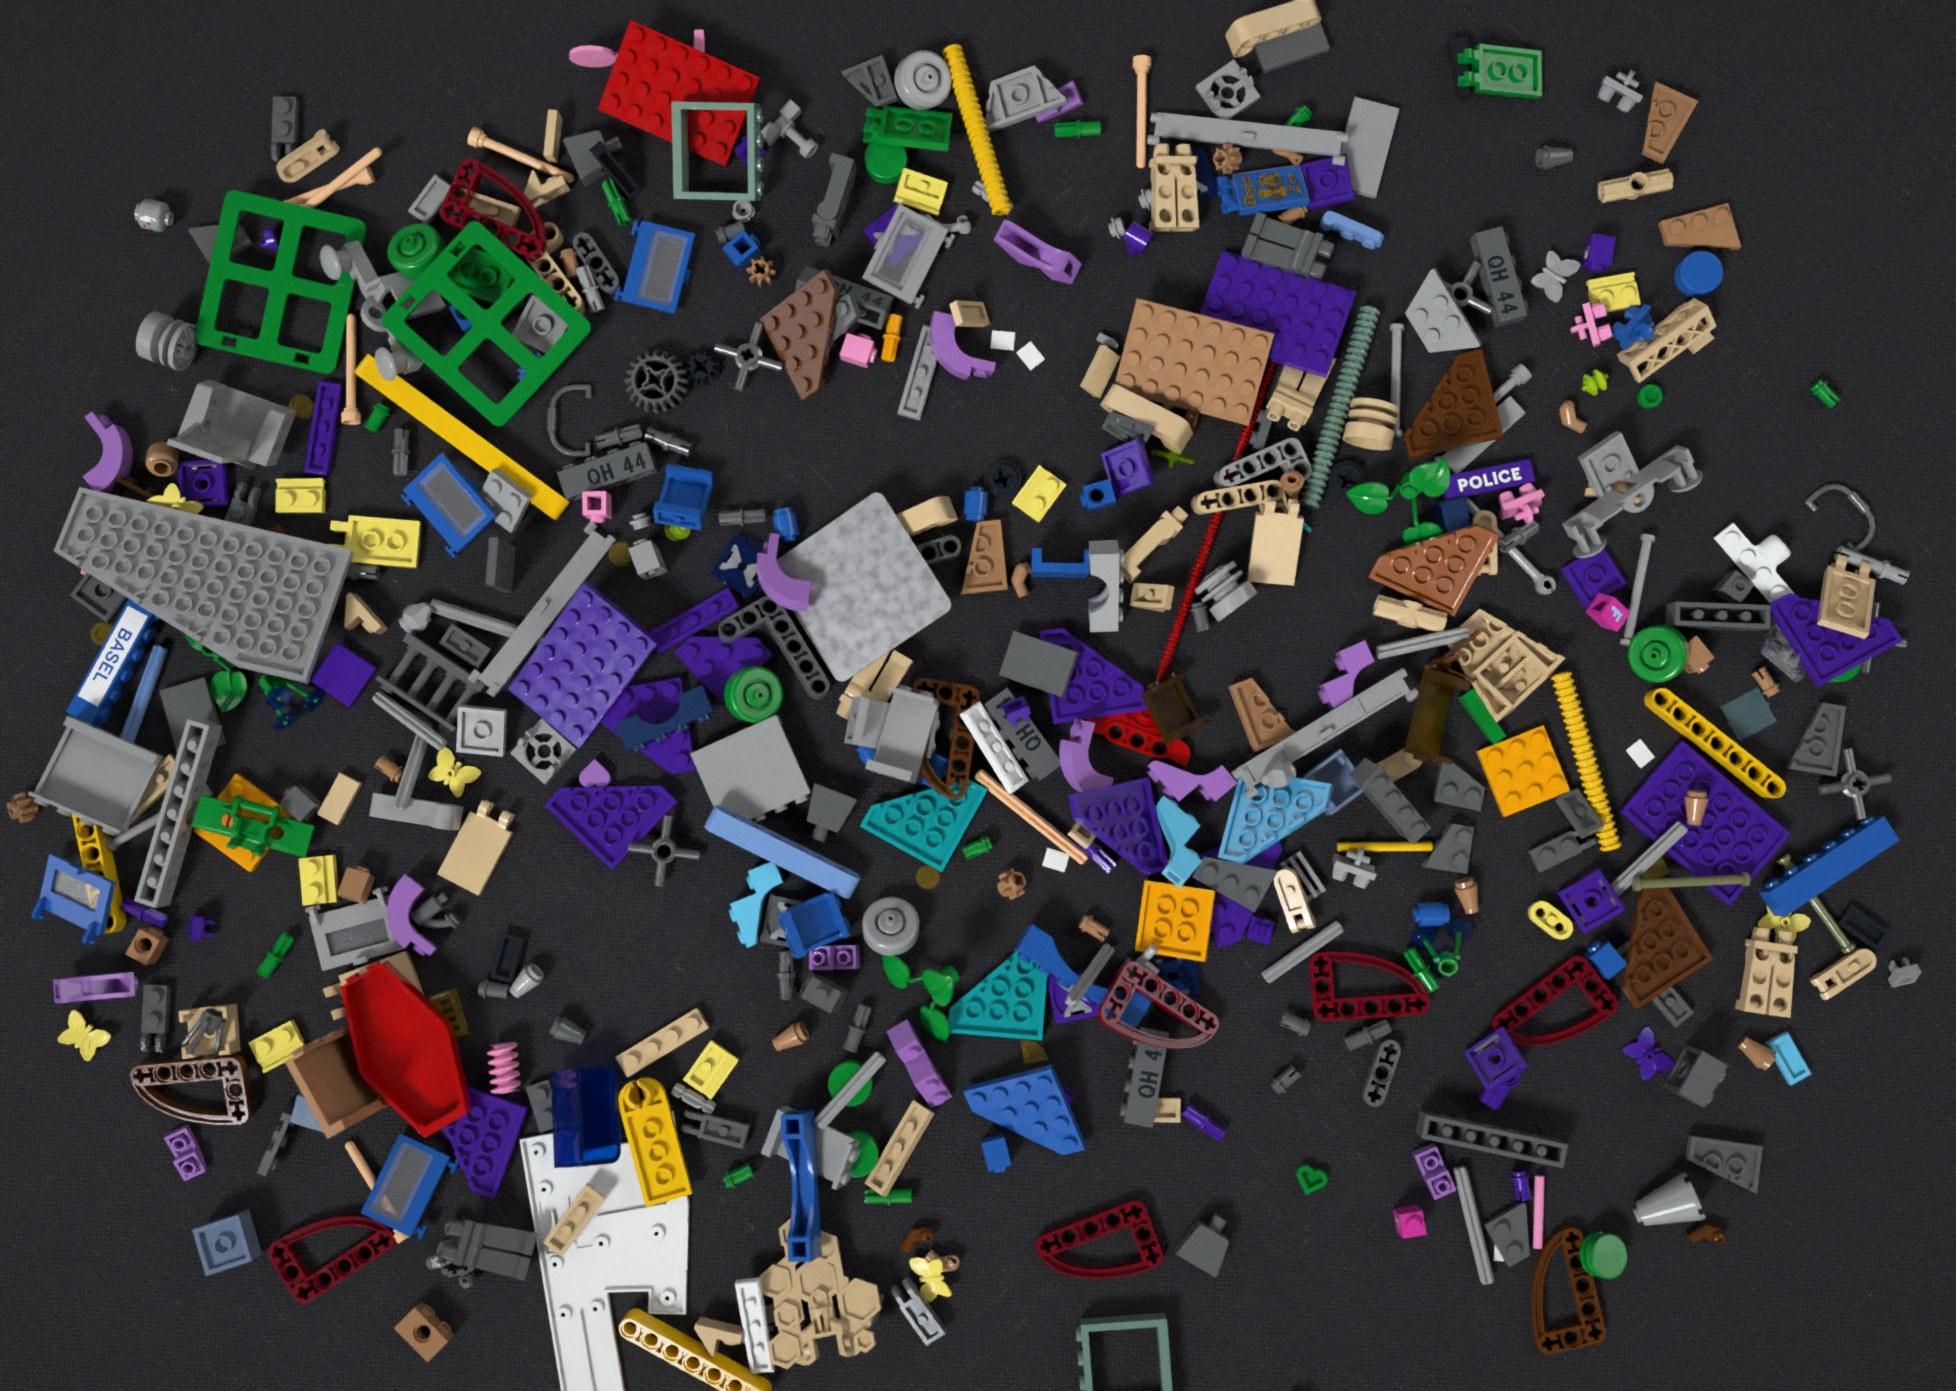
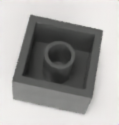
M1685 1045L1662 1086L1687 1101L1705 1107L1706 1104L1712 1101L1714 1097L1713 1091L1717 1084L1724 1080L1726 1076L1725 1070L1728 1065L1702 1050Z

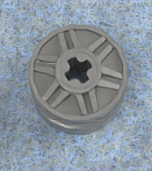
M157 311L151 312L145 317L139 327L136 337L137 354L146 360L155 363L161 362L166 367L183 371L191 364L198 350L199 343L195 339L196 326L179 319L174 320V318Z
M1234 561L1219 566L1202 579L1200 585L1194 590L1197 595L1206 589L1208 590L1209 594L1201 600L1206 602L1214 598L1216 602L1209 610L1218 622L1258 593L1249 580L1241 584L1236 582L1243 573L1241 570L1233 576L1229 573V571L1237 566Z

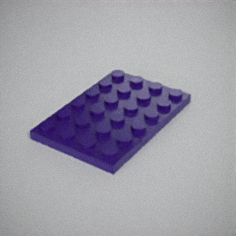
M1222 251L1199 314L1275 333L1267 360L1326 378L1357 291Z
M586 581L580 586L508 690L580 749L585 745L659 644V641Z
M1683 740L1673 747L1619 810L1624 817L1653 842H1656L1676 822L1682 823L1687 828V833L1666 853L1694 877L1740 875L1741 872H1748L1751 881L1791 835ZM1687 790L1707 792L1709 801L1702 819V825L1687 824L1684 796L1687 795ZM1732 884L1705 887L1723 903L1731 905L1746 886Z

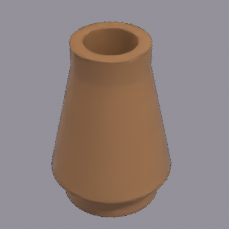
M1687 790V795L1684 796L1687 824L1702 825V819L1709 801L1707 792Z
M1473 877L1456 880L1454 890L1465 910V914L1478 912L1477 882H1474Z
M794 1022L781 1034L773 1038L772 1042L775 1049L779 1052L783 1049L805 1044V1040L809 1039V1033L802 1022Z
M1747 1036L1737 1046L1757 1068H1761L1764 1071L1776 1059L1772 1049L1751 1040Z

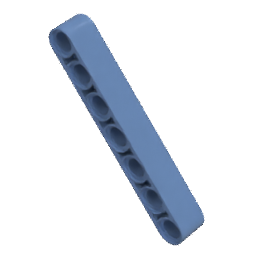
M715 805L704 825L711 833L841 897L850 899L861 879V876L856 872L723 806Z

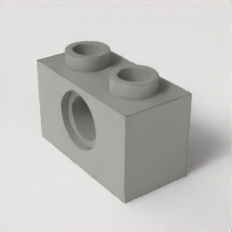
M638 540L633 543V547L628 548L640 577L649 580L668 572L659 547L651 540Z

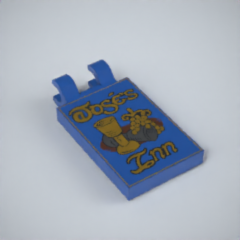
M1300 164L1231 174V179L1225 176L1217 178L1218 186H1216V189L1222 199V213L1238 210L1241 216L1257 212L1262 213L1309 206V196Z

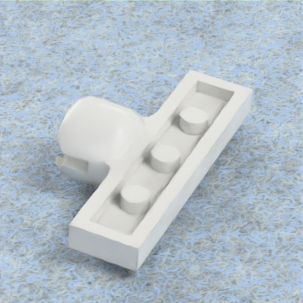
M1733 522L1713 537L1747 578L1755 584L1754 586L1769 603L1788 593L1794 594L1775 570L1791 554L1789 548L1779 537L1770 535L1760 544L1752 545Z

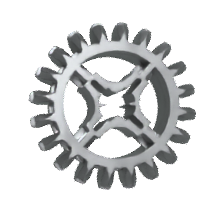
M654 350L653 356H651L649 351H646L645 359L637 355L639 363H630L634 370H626V374L631 378L624 380L627 385H631L626 388V392L632 394L630 400L632 402L637 401L636 406L638 408L644 406L646 412H649L652 406L655 413H659L660 407H662L664 412H668V404L676 408V404L673 401L677 399L682 402L683 398L679 393H687V390L682 387L688 384V380L683 378L687 375L686 370H681L683 364L681 362L676 363L677 358L674 355L669 357L666 351L662 353L661 357L658 350ZM664 365L669 368L654 371L651 369V366ZM645 371L646 381L639 388L640 376ZM651 374H653V376L661 382L660 386L662 387V390L658 387V385L656 386L654 384V379L651 377ZM674 375V385L671 391L668 392L666 385L671 380V376ZM653 392H658L663 397L658 399H651L645 397V395L647 393L650 395Z

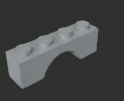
M1118 540L1089 541L1090 575L1101 578L1107 584L1101 594L1089 599L1090 632L1118 631V622H1123L1122 608H1119V603H1123V589H1119V583H1123V569H1119V564H1124L1123 549H1119Z

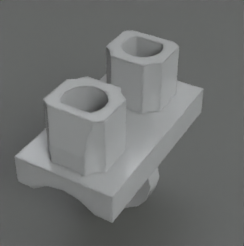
M1630 70L1627 75L1620 71L1617 73L1615 78L1622 81V83L1608 76L1603 77L1600 82L1602 86L1597 95L1603 101L1609 102L1615 92L1620 94L1622 98L1616 108L1625 113H1628L1635 103H1639L1643 96L1627 87L1629 85L1636 89L1639 84L1638 81L1632 79L1635 74L1633 70Z
M1358 847L1356 852L1348 850L1346 856L1338 853L1333 855L1332 877L1334 879L1344 881L1347 873L1350 872L1355 874L1353 884L1365 889L1370 880H1375L1377 874L1375 873V866L1369 864L1371 858L1363 855L1364 848Z

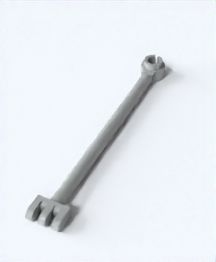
M1437 456L1434 460L1437 461L1442 458L1440 456ZM1465 497L1468 512L1473 516L1480 509L1468 497ZM1497 528L1499 533L1498 541L1505 537V535ZM1516 547L1509 550V555L1533 579L1536 591L1539 594L1547 595L1555 590L1556 582L1552 577L1544 576ZM1545 581L1550 582V589L1544 587Z

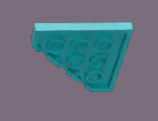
M968 779L967 791L958 800L945 798L932 788L875 804L870 807L860 827L943 872L988 790ZM958 781L953 786H950V789L954 791L953 794L962 791V788L958 787Z
M1014 952L950 1007L948 1020L950 1033L1042 1041L1047 976L1037 970L1038 965L1031 961L1029 964L1017 957L1018 953Z

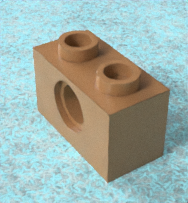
M422 1302L414 1307L394 1328L427 1362L454 1336L451 1332V1327L446 1322L440 1321L435 1316L434 1310ZM422 1325L429 1327L430 1335L422 1331Z

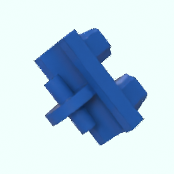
M1644 304L1641 308L1630 306L1624 314L1625 320L1628 321L1627 325L1616 322L1612 326V336L1620 341V348L1627 351L1635 340L1640 342L1642 339L1651 340L1654 337L1655 333L1652 327L1655 324L1649 315L1651 306Z

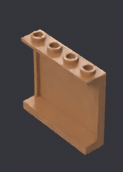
M348 1025L336 1032L333 1031L321 1039L318 1038L307 1045L293 1050V1056L285 1061L327 1139L390 1105L361 1076Z

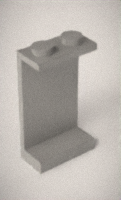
M898 685V688L890 686L889 691L893 693L882 734L874 760L868 759L865 769L916 784L940 702L933 698L934 694L926 691H920V694L911 692L912 688L904 685Z
M852 696L844 743L877 749L891 703ZM939 712L936 713L925 750L927 758H931L935 751L936 743L934 738L940 724Z
M788 1106L777 1109L761 1154L767 1157L777 1154L789 1160L782 1140L781 1115L794 1109ZM815 1124L817 1174L833 1181L832 1188L836 1190L848 1184L852 1175L850 1171L852 1163L857 1161L860 1154V1149L858 1148L861 1141L828 1125L825 1129H821Z

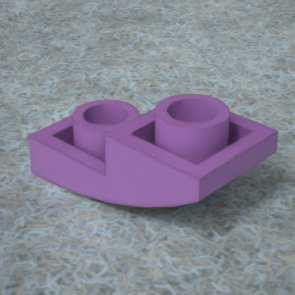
M823 945L809 951V970L860 968L859 945Z
M188 1124L165 1135L164 1140L175 1156L173 1163L184 1181L207 1171L203 1154Z
M1434 1142L1412 1152L1434 1200L1456 1191L1449 1171L1445 1167Z

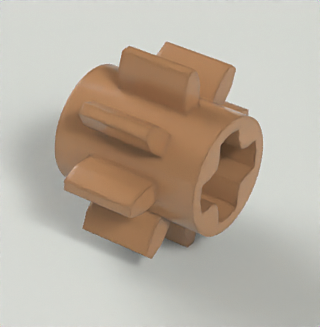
M1223 144V148H1216L1213 158L1216 170H1223V174H1232L1233 170H1239L1242 162V155L1239 152L1240 148L1233 147L1232 144Z
M763 256L757 261L751 259L752 267L746 268L749 274H753L749 278L750 282L757 281L759 287H762L763 283L766 282L771 285V276H776L775 270L770 269L773 267V262L769 261L766 263ZM758 269L765 270V274L758 273Z
M26 792L13 795L11 797L12 802L7 803L11 819L19 818L20 823L32 820L34 818L33 814L38 813V804L34 802L35 798L32 796L27 797Z
M1012 868L998 876L1001 881L998 882L997 887L1002 896H1009L1010 900L1025 893L1023 888L1026 885V879L1022 873L1014 872Z

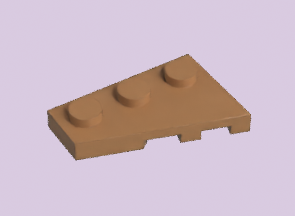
M1655 82L1642 155L1663 164L1698 101Z
M1728 203L1663 220L1658 223L1665 246H1705L1716 249L1723 247L1734 250L1741 248Z
M1253 678L1228 687L1253 753L1273 746L1295 733L1284 721L1285 718L1281 713H1278L1272 706L1269 698Z

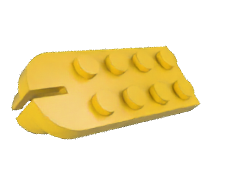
M642 1077L637 1080V1083L636 1079L630 1081L622 1088L618 1098V1105L645 1206H652L692 1194V1185L665 1088L659 1081L649 1077ZM638 1086L642 1088L643 1095L645 1098L643 1100H641Z

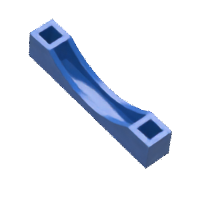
M1033 924L1026 927L1013 949L1018 953L1017 957L1028 964L1030 961L1038 965L1037 970L1046 976L1052 974L1058 978L1057 983L1067 989L1073 988L1080 977L1062 960L1053 938ZM1091 984L1081 999L1087 1002L1091 999L1098 1004L1096 1007L1098 1008L1108 989ZM1124 989L1115 990L1114 992L1115 997L1119 1000H1122L1125 996ZM1135 991L1119 1020L1127 1025L1138 1026L1152 1001ZM1111 1009L1105 1010L1104 1012L1107 1015H1109Z
M792 1110L781 1115L782 1140L789 1158L792 1178V1212L787 1236L788 1262H812L822 1256L814 1110Z

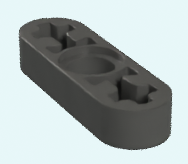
M587 233L577 234L573 239V247L584 264L590 267L593 278L603 292L607 294L616 293L617 287L621 286L619 277L593 238ZM580 241L588 242L587 245L592 251L590 254H587L585 249L580 247ZM594 258H601L603 265L599 269L591 268V261ZM606 273L613 280L612 287L605 285L606 281L602 274Z
M1384 1039L1378 1044L1362 1090V1098L1370 1106H1380L1384 1102L1401 1054L1400 1045L1392 1039ZM1390 1044H1392V1048L1395 1049L1394 1054L1389 1053L1387 1058L1388 1061H1392L1391 1065L1387 1064L1386 1062L1379 1061L1380 1057L1383 1059L1386 1058L1387 1052H1385L1383 1049L1385 1046L1389 1047ZM1379 1066H1385L1388 1070V1074L1384 1079H1378L1375 1076V1070ZM1372 1080L1379 1084H1384L1383 1088L1378 1085L1376 1092L1379 1094V1098H1374L1373 1101L1368 1096L1369 1091L1373 1092L1376 1086L1371 1083Z

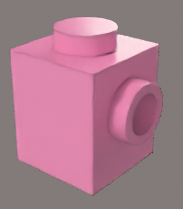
M847 333L840 357L843 361L868 368L870 362L874 363L877 349H874L875 345L874 341H871V337L864 334L855 336Z
M582 492L583 516L591 519L593 523H603L605 519H612L611 495L608 492Z

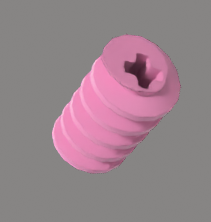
M506 1042L489 1045L493 1049L487 1052V1055L494 1056V1059L489 1061L488 1064L495 1066L494 1069L489 1071V1074L496 1075V1078L491 1080L490 1083L497 1085L495 1089L491 1090V1093L500 1094L518 1091L519 1089L515 1088L521 1085V1081L514 1078L520 1075V1071L513 1069L519 1066V1062L512 1060L518 1056V1052L511 1051L517 1047V1043Z

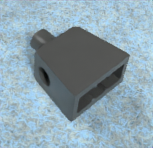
M599 130L563 139L584 186L589 185L607 173L589 151L595 144L601 141L611 154L623 150L618 136L605 141Z
M815 783L807 817L808 822L816 824L811 838L825 842L829 830L839 833L857 804L858 799Z
M811 970L799 990L801 998L829 1013H838L850 992Z
M1214 1214L1209 1224L1198 1219L1175 1246L1176 1255L1216 1278L1229 1244L1228 1237L1221 1233L1227 1220L1217 1214Z

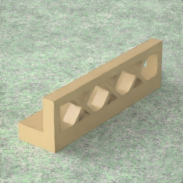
M1693 298L1652 328L1655 335L1651 340L1642 339L1640 342L1634 341L1627 351L1622 350L1617 356L1620 362L1630 368L1635 381L1640 383L1717 326L1708 305ZM1705 317L1707 324L1700 329H1696L1698 321ZM1687 332L1685 340L1680 344L1676 343L1679 335ZM1664 346L1668 347L1665 355L1658 358L1659 350ZM1644 361H1648L1646 369L1639 373L1637 366Z

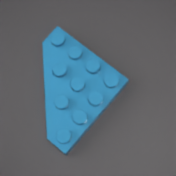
M1240 777L1237 782L1218 858L1244 864L1328 810L1334 786L1329 783L1296 777L1283 788H1271L1259 782L1254 786L1258 794L1248 800L1243 793L1248 788Z

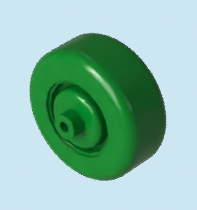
M422 223L411 224L402 228L393 236L388 245L387 255L397 272H400L409 279L416 280L446 248V244L432 226Z
M1653 625L1639 631L1632 638L1628 647V661L1632 670L1639 677L1650 682L1659 683L1671 680L1685 669L1689 661L1690 651L1687 640L1677 629L1667 625Z
M747 666L737 670L730 676L725 686L724 698L728 710L737 719L745 722L759 723L778 712L783 700V689L778 677L769 669L759 666Z

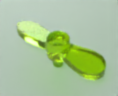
M1152 450L1151 452L1152 455L1168 458L1169 467H1173L1174 462H1177V460L1190 464L1195 462L1193 459L1180 457L1178 453L1169 452V454L1157 450Z

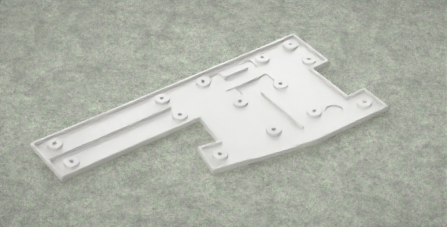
M673 1110V1111H671V1112H672V1116H673L674 1123H675V1127H676L675 1115H674V1110ZM581 1127L520 1138L534 1231L538 1233L536 1243L561 1391H625L609 1293L649 1292L648 1314H687L688 1195L646 1207L628 1141L584 1149ZM589 1183L604 1194L606 1199L561 1257L543 1242L584 1186Z

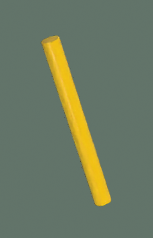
M1337 842V852H1347L1348 850L1356 852L1358 847L1364 848V852L1432 851L1433 844L1432 842H1416L1415 844L1411 842Z

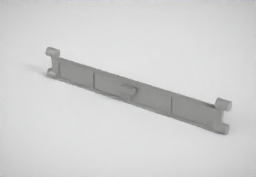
M1152 112L1150 122H1156L1154 135H1148L1147 144H1159L1160 137L1232 144L1236 146L1333 156V165L1344 166L1345 156H1340L1341 142L1347 143L1349 133Z
M590 521L583 529L590 536L481 674L474 669L467 679L474 684L479 679L490 687L486 692L493 698L499 693L616 541L611 535H608L605 539L595 532V529L598 527L595 523Z
M1404 668L1392 673L1231 771L1235 779L1241 777L1248 789L1243 792L1245 797L1249 800L1258 794L1254 786L1261 782L1262 774L1270 762L1281 760L1292 763L1401 696L1405 695L1408 702L1416 699L1418 696L1417 689L1414 688L1410 691L1403 678L1408 676Z

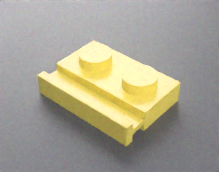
M903 168L893 202L938 216L948 182Z
M1631 272L1588 280L1586 286H1588L1590 305L1604 303L1606 313L1628 309L1630 306H1640L1637 283L1634 280L1635 273Z
M1039 465L1012 501V504L1040 523L1067 484Z
M276 479V513H325V479Z
M336 855L299 858L302 904L313 905L340 902L339 895L337 894L339 888Z
M294 1020L249 1042L258 1063L263 1068V1073L285 1063L287 1059L293 1056V1050L305 1044Z
M711 1040L683 1080L708 1096L709 1099H712L739 1061V1058L733 1056L729 1051Z

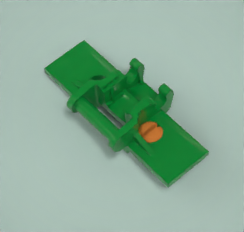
M201 795L192 827L231 837L226 845L230 849H236L239 846L253 850L252 855L262 856L266 847L305 858L315 825L282 817L279 815L281 807H270L243 799V796L237 795L234 803ZM242 809L271 816L269 823L242 816ZM274 826H279L283 829L284 835L281 839H275L271 835V830Z

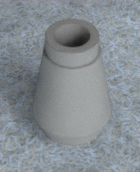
M532 963L529 966H524L509 988V991L516 998H520L542 983V978H544L543 971Z

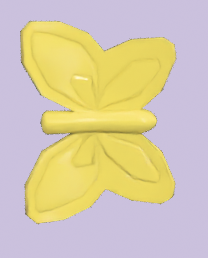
M170 483L167 486L164 495H156L146 501L147 503L198 514L203 509L201 503L186 501L185 497L180 498V491L174 483Z
M444 747L437 755L438 766L430 771L428 778L434 781L444 780V784H449L450 790L458 798L462 795L465 784L475 781L481 775V771L473 766L460 768L462 763L459 761L454 765L455 758L452 751Z
M1767 906L1768 914L1763 916L1757 925L1765 929L1775 928V933L1776 930L1792 932L1794 942L1797 932L1805 930L1811 920L1804 914L1790 916V913L1785 917L1774 916Z
M72 1010L68 1020L69 1029L58 1037V1041L62 1044L70 1045L75 1043V1048L80 1047L83 1059L90 1061L95 1055L96 1048L109 1042L111 1034L101 1029L90 1032L93 1029V1025L89 1024L86 1028V1021L82 1014L77 1010Z
M920 1257L910 1259L911 1269L917 1275L924 1276L919 1278L921 1283L926 1282L921 1286L920 1292L927 1302L934 1300L938 1294L947 1297L952 1295L948 1285L942 1281L944 1279V1276L941 1275L943 1271L942 1260L934 1259L928 1262Z

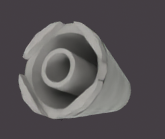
M1686 1172L1679 1174L1635 1202L1636 1208H1633V1212L1638 1223L1643 1221L1645 1226L1706 1219L1705 1214L1699 1215L1698 1210L1702 1209L1691 1182L1685 1183L1684 1178L1688 1176Z

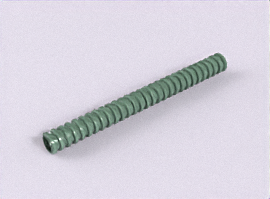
M1361 306V313L1357 316L1359 320L1355 322L1357 327L1353 329L1354 334L1351 335L1352 340L1349 341L1350 347L1347 348L1348 354L1344 357L1346 361L1342 363L1344 368H1341L1340 373L1342 374L1338 376L1340 381L1336 382L1337 388L1334 389L1333 402L1329 405L1331 409L1327 411L1329 416L1325 417L1327 422L1323 424L1324 430H1321L1322 437H1319L1320 443L1316 446L1318 450L1314 452L1316 457L1312 458L1311 475L1305 481L1307 483L1303 487L1305 492L1301 493L1303 498L1299 500V503L1307 508H1319L1320 504L1318 502L1322 500L1320 495L1324 493L1322 489L1326 487L1327 474H1330L1331 471L1329 467L1333 465L1331 460L1335 458L1333 454L1337 452L1336 447L1339 446L1340 433L1344 430L1342 426L1346 424L1344 419L1348 417L1346 414L1350 411L1348 406L1351 403V399L1354 398L1353 392L1357 388L1355 385L1359 382L1357 378L1361 376L1359 371L1363 370L1362 364L1365 363L1366 351L1370 347L1368 344L1372 341L1370 337L1374 335L1372 330H1375V323L1378 322L1377 317L1380 316V311L1372 306Z

